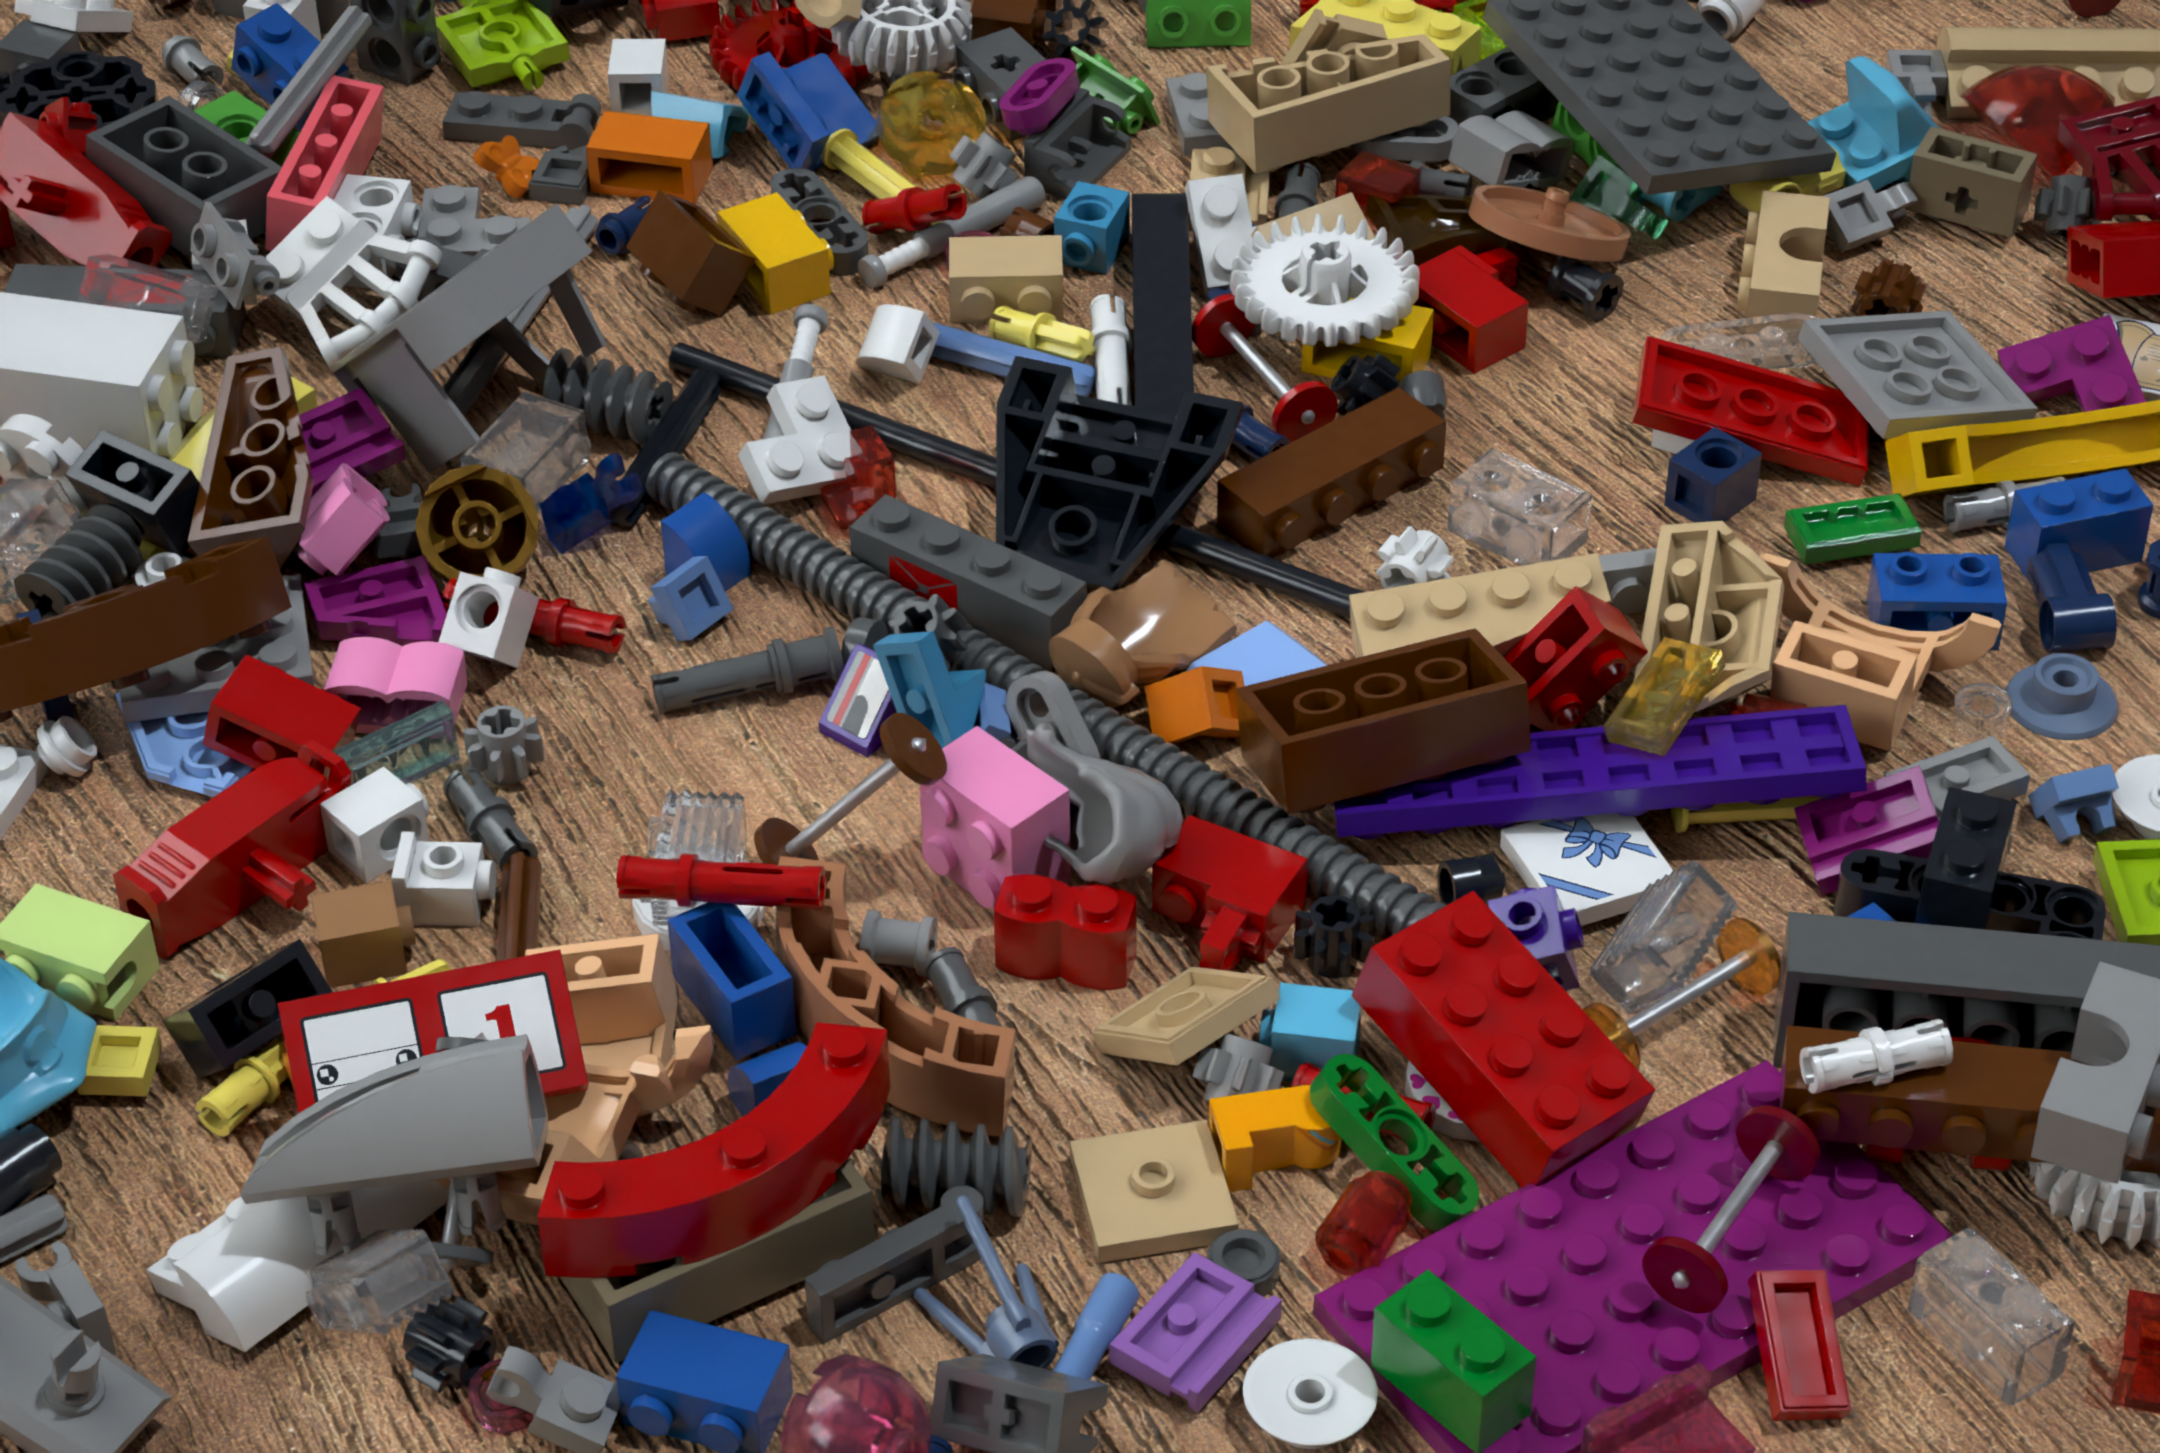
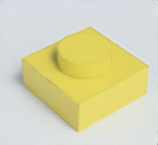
M97 1025L90 1048L86 1077L83 1084L77 1088L79 1095L148 1097L162 1048L158 1027Z

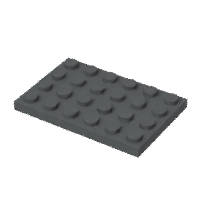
M1487 0L1483 20L1646 195L1828 172L1832 169L1837 152L1685 0Z

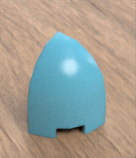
M651 91V112L653 116L709 123L712 158L727 156L731 152L727 144L733 133H744L750 113L745 106Z

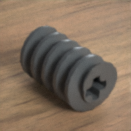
M563 347L557 350L550 360L542 390L545 410L551 420L563 424L570 422L572 426L581 429L590 427L594 432L603 435L611 433L613 437L621 440L632 439L634 443L643 446L673 402L672 384L664 381L656 388L657 380L653 372L643 370L636 377L634 367L626 364L618 367L615 372L614 364L610 360L603 358L595 365L593 357L590 355L585 358L583 353L574 360L572 351Z
M96 504L86 512L85 517H82L71 526L70 531L60 536L56 540L55 545L46 549L39 559H36L25 569L24 573H21L14 579L15 591L20 601L29 611L38 609L41 618L44 620L64 614L63 608L71 603L121 587L126 583L127 575L136 573L137 568L143 561L138 548L142 541L138 526L133 518L120 508L109 504Z
M893 1116L886 1132L882 1154V1199L886 1197L891 1186L897 1207L907 1208L912 1203L919 1189L926 1210H935L939 1207L941 1198L947 1190L956 1186H969L981 1193L984 1215L994 1214L1002 1196H1005L1011 1217H1021L1026 1209L1032 1157L1031 1138H1029L1026 1147H1018L1013 1126H1005L998 1144L990 1145L985 1124L978 1123L969 1143H964L961 1141L957 1122L949 1121L941 1140H934L928 1119H921L913 1137L905 1138L901 1118Z

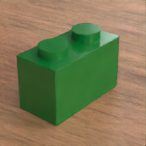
M1429 1269L1374 1308L1371 1366L1473 1452L1481 1453L1531 1415L1537 1357Z

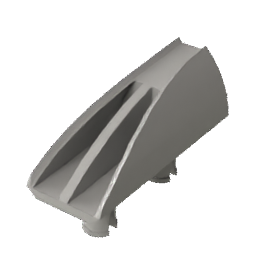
M527 1034L473 1043L425 1055L378 1071L336 1090L298 1113L264 1141L250 1176L243 1186L241 1198L245 1204L306 1196L315 1238V1252L319 1255H327L332 1243V1221L344 1253L352 1251L362 1244L361 1234L357 1228L351 1190L452 1178L460 1218L459 1228L462 1234L471 1236L473 1234L477 1221V1201L482 1209L489 1232L492 1233L503 1228L507 1221L502 1209L496 1172L538 1167L548 1134L546 1101L536 1059Z
M0 1275V1434L29 1453H121L171 1400L172 1396L101 1347L99 1340L94 1342L84 1335V1330H77Z

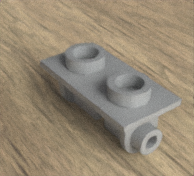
M205 202L199 223L193 227L191 233L190 251L234 309H241L245 294L263 296L274 294L279 288L280 273L277 268L269 263L264 256L258 255L259 249L248 237L244 226L238 220L223 218L211 202Z

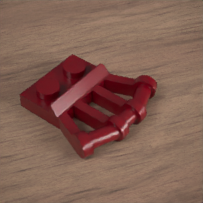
M2160 96L2059 120L2058 140L2083 168L2082 176L2091 177L2096 221H2112L2113 215H2147L2151 220L2160 219V181L2145 165L2153 163L2160 171ZM2118 171L2136 193H2114L2110 173Z

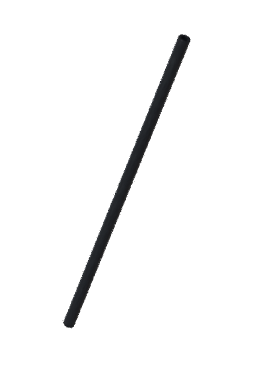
M682 342L677 343L673 347L669 356V367L672 370L689 376L697 369H702L707 373L714 371L720 377L719 387L770 405L766 398L774 384L780 382L778 377ZM836 399L854 437L996 488V457ZM1175 522L1170 525L1153 546L1349 619V595L1364 592Z

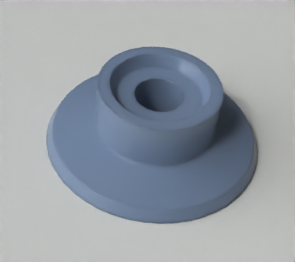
M2069 653L2047 655L2040 659L2037 664L2022 669L2011 678L2004 691L2005 706L2010 715L2019 724L2036 734L2053 739L2082 740L2097 736L2113 725L2119 711L2118 701L2112 688L2099 676L2095 666L2088 660Z

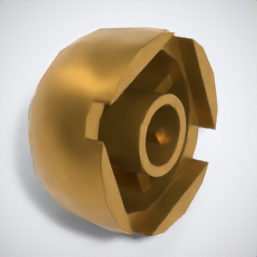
M472 464L449 470L429 486L424 495V500L419 506L415 530L423 556L436 573L447 580L458 578L460 571L483 577L486 567L516 575L526 567L537 548L539 519L532 496L517 478L508 473L505 474L498 469ZM477 527V533L469 536L471 530ZM484 527L489 529V536L484 534Z

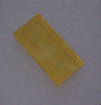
M1664 637L1604 724L1608 742L1665 756L1724 669L1725 663L1721 650Z

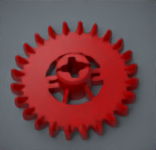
M752 0V17L747 16L740 5H736L735 23L727 14H723L721 27L719 25L714 26L712 38L709 42L712 68L720 74V79L726 84H733V88L739 91L751 59L768 51L780 67L784 69L820 53H825L851 88L858 85V80L862 81L871 74L868 73L866 65H851L850 57L840 55L838 53V45L832 42L830 29L819 28L808 21L797 8L794 0H792L789 7L785 8L780 4L779 0H771V10L769 11L762 9L759 0Z

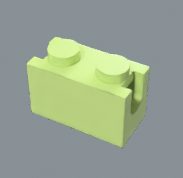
M37 883L0 923V950L5 953V961H8L22 971L40 987L50 989L56 996L66 1000L83 1013L89 1012L116 1021L160 969L150 920Z

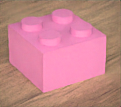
M979 726L974 727L942 748L947 761L946 774L934 785L925 786L920 784L923 859L930 868L939 875H946L967 890L981 906L993 910L1004 878L1007 876L1021 874L1040 875L1056 879L1071 886L1070 863L1060 853L1048 848L1044 844V840L1047 837H1055L1062 840L1070 848L1069 789Z

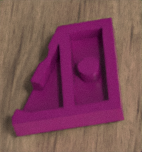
M424 556L304 583L307 602L320 640L343 641L354 637H375L392 641L401 646L414 642H439L447 613Z

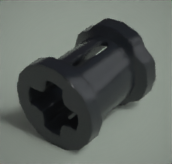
M1562 256L1550 273L1547 286L1549 294L1558 300L1569 299L1583 307L1585 315L1593 320L1601 321L1608 317L1614 311L1622 296L1624 286L1622 278L1614 273H1601L1587 265V260Z

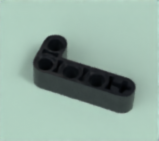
M1860 849L1851 852L1844 857L1841 863L1833 911L1834 916L1847 917L1874 902L1897 922L1915 923L1922 880L1928 859L1876 849ZM2002 872L1986 930L2102 940L2106 913L2105 903L2098 894L2079 885Z

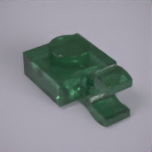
M1601 155L1597 156L1569 199L1613 217L1621 223L1626 221L1642 233L1644 231L1656 240L1659 239L1669 223L1663 216L1639 202L1638 199L1643 193L1640 187L1623 169Z

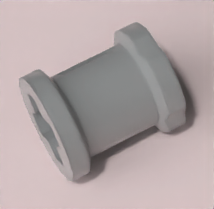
M869 909L863 922L860 950L865 951L876 965L884 964L915 968L918 976H926L923 966L926 960L937 950V918L925 916L921 922L883 918L881 911Z

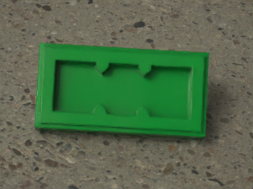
M1901 493L1786 510L1784 528L1804 565L1844 558H1856L1873 553L1917 548L1920 546L1922 534L1920 526Z

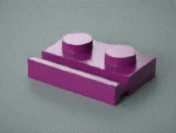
M362 387L299 415L314 481L311 498L342 463L348 464L363 478H366L405 460L404 443L401 439L397 440L391 433V426Z
M1920 765L1867 783V791L1849 792L1839 798L1819 799L1794 808L1805 847L1814 870L1815 880L1822 896L1837 891L1841 863L1844 857L1853 851L1876 849L1928 859L1939 824V819Z

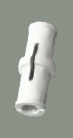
M1940 1019L1897 1030L1883 1031L1879 1027L1863 1029L1859 1033V1037L1801 1049L1799 1055L1801 1074L1805 1085L1809 1084L1808 1090L1812 1094L1872 1081L1874 1086L1884 1085L1892 1082L1895 1075L1923 1068L1946 1066L1952 1063V1039L1948 1028H1943L1944 1022Z

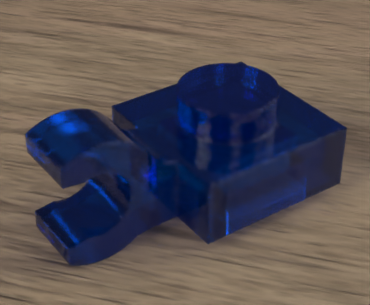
M618 453L611 454L600 461L595 471V479L587 472L570 484L559 487L550 497L539 503L548 541L561 554H564L611 524L608 512L621 504L635 500L643 492L640 477L636 472L622 480H614L626 472L622 457Z

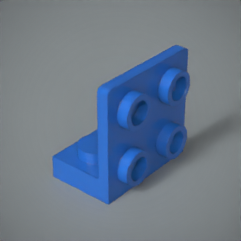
M769 51L752 58L737 93V97L789 168H804L814 171L824 166L821 154L829 136L839 129H850L857 135L858 143L864 147L879 141L883 133L879 124L825 53L815 55L786 69L780 67Z

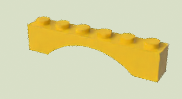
M2160 400L2059 416L1997 423L1967 424L1914 431L1899 435L1885 441L1893 494L1901 493L1903 498L1989 487L1994 486L1997 482L2007 480L2018 483L2160 463Z

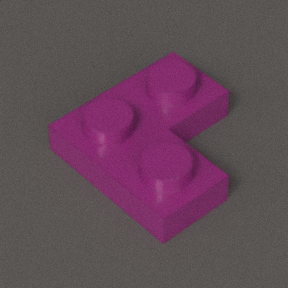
M2110 315L1997 350L2000 367L2033 403L2072 391L2082 412L2146 402Z

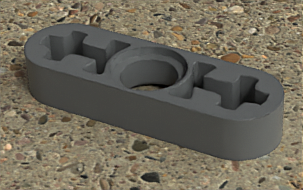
M789 168L776 173L770 181L771 194L777 192L793 210H799L807 226L818 238H824L828 242L834 257V268L829 273L838 276L859 273V260L869 255L866 231L814 172L804 168ZM814 220H829L823 223L810 222Z

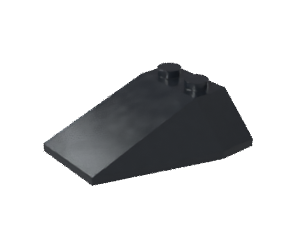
M1015 356L997 401L996 543L1087 582L1088 590L1095 591L1105 587L1111 591H1117L1226 459L1244 410L1243 402L1185 391L1177 415L1077 395L1072 367Z

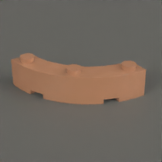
M780 856L778 865L824 866L826 895L822 910L776 906V957L792 976L795 1017L803 1033L810 1040L816 1022L887 1029L891 1089L886 1102L939 1124L948 1125L949 1121L957 1122L958 1129L967 1133H973L978 1123L985 1124L988 1135L1001 1137L1006 1125L1013 1092L1016 1029L968 1019L936 1006L934 1015L900 996L898 994V984L883 972L865 951L858 950L852 940L846 913V864Z

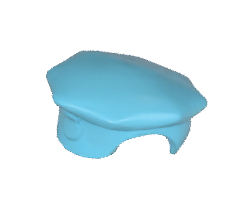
M1 958L0 1134L9 1128L16 1129L30 1121L83 1084L86 1077L90 1048L97 1022L78 1010L66 1000L56 996L50 989H43L22 971Z

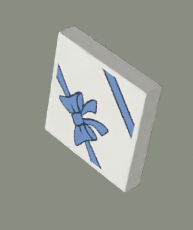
M1616 813L1588 815L1571 822L1542 819L1501 830L1500 847L1527 887L1539 889L1554 885L1564 910L1576 909L1581 927L1592 922L1678 897L1680 879L1634 816H1622Z

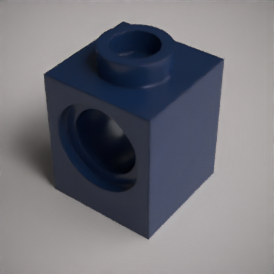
M1712 428L1669 459L1664 506L1694 523L1726 522L1756 500L1762 453L1720 429Z

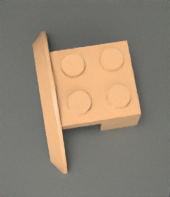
M1768 553L1759 556L1782 578L1785 588L1781 612L1793 622L1773 662L1769 712L1846 705L1857 741L1886 751H1891L1927 672L1960 668L1980 659L1994 646L2002 625L1999 620L1977 613H1972L1965 622L1942 631H1909L1880 625L1851 614L1825 599L1803 576L1797 561Z
M659 934L526 950L525 956L561 950L584 1063L613 1068H630L635 1059L646 1053L653 1054L659 1057L673 1088L672 1097L666 1106L675 1103L695 1088L707 1071L712 1056L714 1042L711 1025L676 1029L675 1054L669 1061L680 992ZM661 1108L640 1110L637 1117L645 1116Z
M646 1053L635 1059L630 1068H613L584 1063L589 1083L588 1090L545 1098L548 1112V1134L539 1166L496 1172L502 1209L506 1219L538 1225L537 1216L554 1161L585 1163L619 1160L639 1111L665 1107L672 1097L673 1088L657 1055ZM451 1178L436 1179L439 1184L449 1191ZM477 1201V1212L483 1213Z

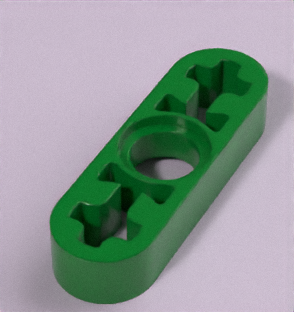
M1339 1054L1332 1057L1310 1086V1099L1316 1111L1421 1225L1437 1232L1468 1216L1479 1200L1478 1185L1472 1174L1367 1061L1351 1054ZM1347 1086L1352 1092L1346 1095L1340 1089ZM1369 1111H1372L1375 1116L1368 1122L1365 1116ZM1379 1130H1389L1399 1135L1406 1143L1409 1155H1398L1386 1148L1380 1139ZM1420 1163L1424 1168L1417 1175L1413 1170ZM1442 1190L1448 1195V1198L1442 1200L1436 1193Z

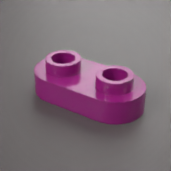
M1054 58L1041 61L1029 67L999 101L1004 125L1024 135L1038 133L1047 128L1049 121L1058 114L1080 88V81L1074 61L1067 58Z

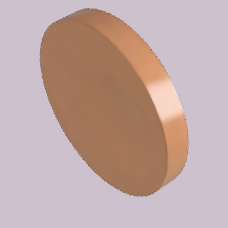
M1482 185L1475 189L1468 211L1469 216L1476 223L1499 236L1534 249L1580 260L1597 262L1621 260L1625 256L1631 236L1630 230L1620 221L1592 207L1569 200V192L1555 187H1549L1545 193L1516 186Z

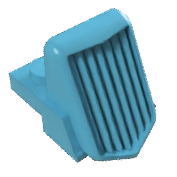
M1854 57L1846 62L1849 102L1807 123L1814 127L1819 135L1839 152L1840 161L1846 170L1844 181L1846 187L1868 180L1873 190L1876 191L1894 181L1898 184L1903 182L1909 183L1913 154L1930 127H1939L1908 93L1895 74L1868 57Z

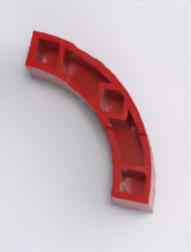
M816 1022L809 1044L799 1062L784 1082L749 1113L725 1128L698 1141L669 1151L618 1161L585 1163L554 1161L537 1216L545 1276L598 1278L636 1275L639 1264L663 1261L683 1256V1265L735 1249L770 1232L800 1213L836 1182V1170L850 1157L854 1150H862L865 1147L882 1116L891 1089L887 1029Z

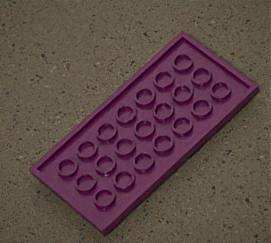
M1766 1060L1589 1152L1538 1186L1530 1183L1314 1295L1313 1315L1340 1345L1353 1351L1365 1361L1375 1377L1377 1387L1436 1453H1475L1371 1366L1374 1308L1429 1269L1537 1357L1531 1415L1481 1453H1597L1762 1361L1747 1281L1755 1271L1826 1270L1832 1308L1836 1320L1949 1257L1954 1236L1869 1156H1866V1153L1858 1145L1818 1141L1820 1159L1811 1174L1797 1181L1781 1180L1767 1174L1711 1253L1723 1268L1728 1281L1727 1294L1715 1310L1708 1313L1688 1312L1673 1306L1658 1295L1648 1283L1643 1272L1642 1259L1645 1252L1655 1240L1666 1236L1680 1237L1697 1243L1752 1165L1739 1147L1736 1137L1738 1123L1746 1112L1753 1107L1761 1105L1779 1107L1781 1072Z

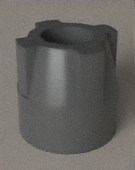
M1426 370L1416 371L1404 377L1399 384L1404 391L1445 420L1447 396L1443 379L1438 374Z

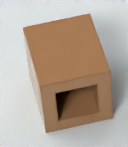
M391 880L311 895L325 978L330 988L408 973L404 947L416 945L410 905L396 907Z

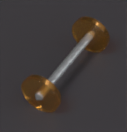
M1734 918L1723 924L1717 932L1716 944L1722 964L1626 1022L1616 1011L1602 1003H1592L1582 1010L1639 1071L1641 1058L1634 1036L1730 978L1739 987L1752 995L1764 996L1778 986L1781 960L1773 942L1758 925L1745 918Z

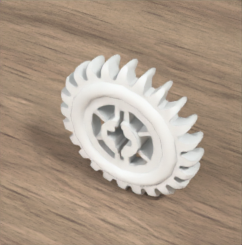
M1318 213L1314 219L1312 232L1306 233L1301 228L1298 217L1294 216L1291 223V236L1283 235L1278 223L1273 222L1270 230V243H1267L1260 231L1254 233L1252 248L1248 243H1242L1239 256H1235L1232 261L1230 290L1235 296V305L1245 312V317L1251 323H1261L1262 331L1268 334L1280 331L1281 339L1292 342L1296 338H1302L1303 345L1314 346L1317 341H1323L1325 346L1334 347L1337 346L1338 340H1344L1348 345L1359 343L1360 336L1374 339L1381 335V329L1388 331L1396 327L1399 320L1406 318L1411 313L1412 305L1418 299L1420 271L1418 266L1414 264L1413 252L1408 250L1403 254L1401 238H1396L1390 247L1387 248V231L1385 227H1381L1376 237L1368 241L1365 219L1360 221L1357 231L1349 235L1346 234L1345 219L1342 214L1338 217L1337 225L1333 231L1326 232L1322 225L1321 215ZM1286 289H1288V290H1295V291H1293L1292 293H1289Z

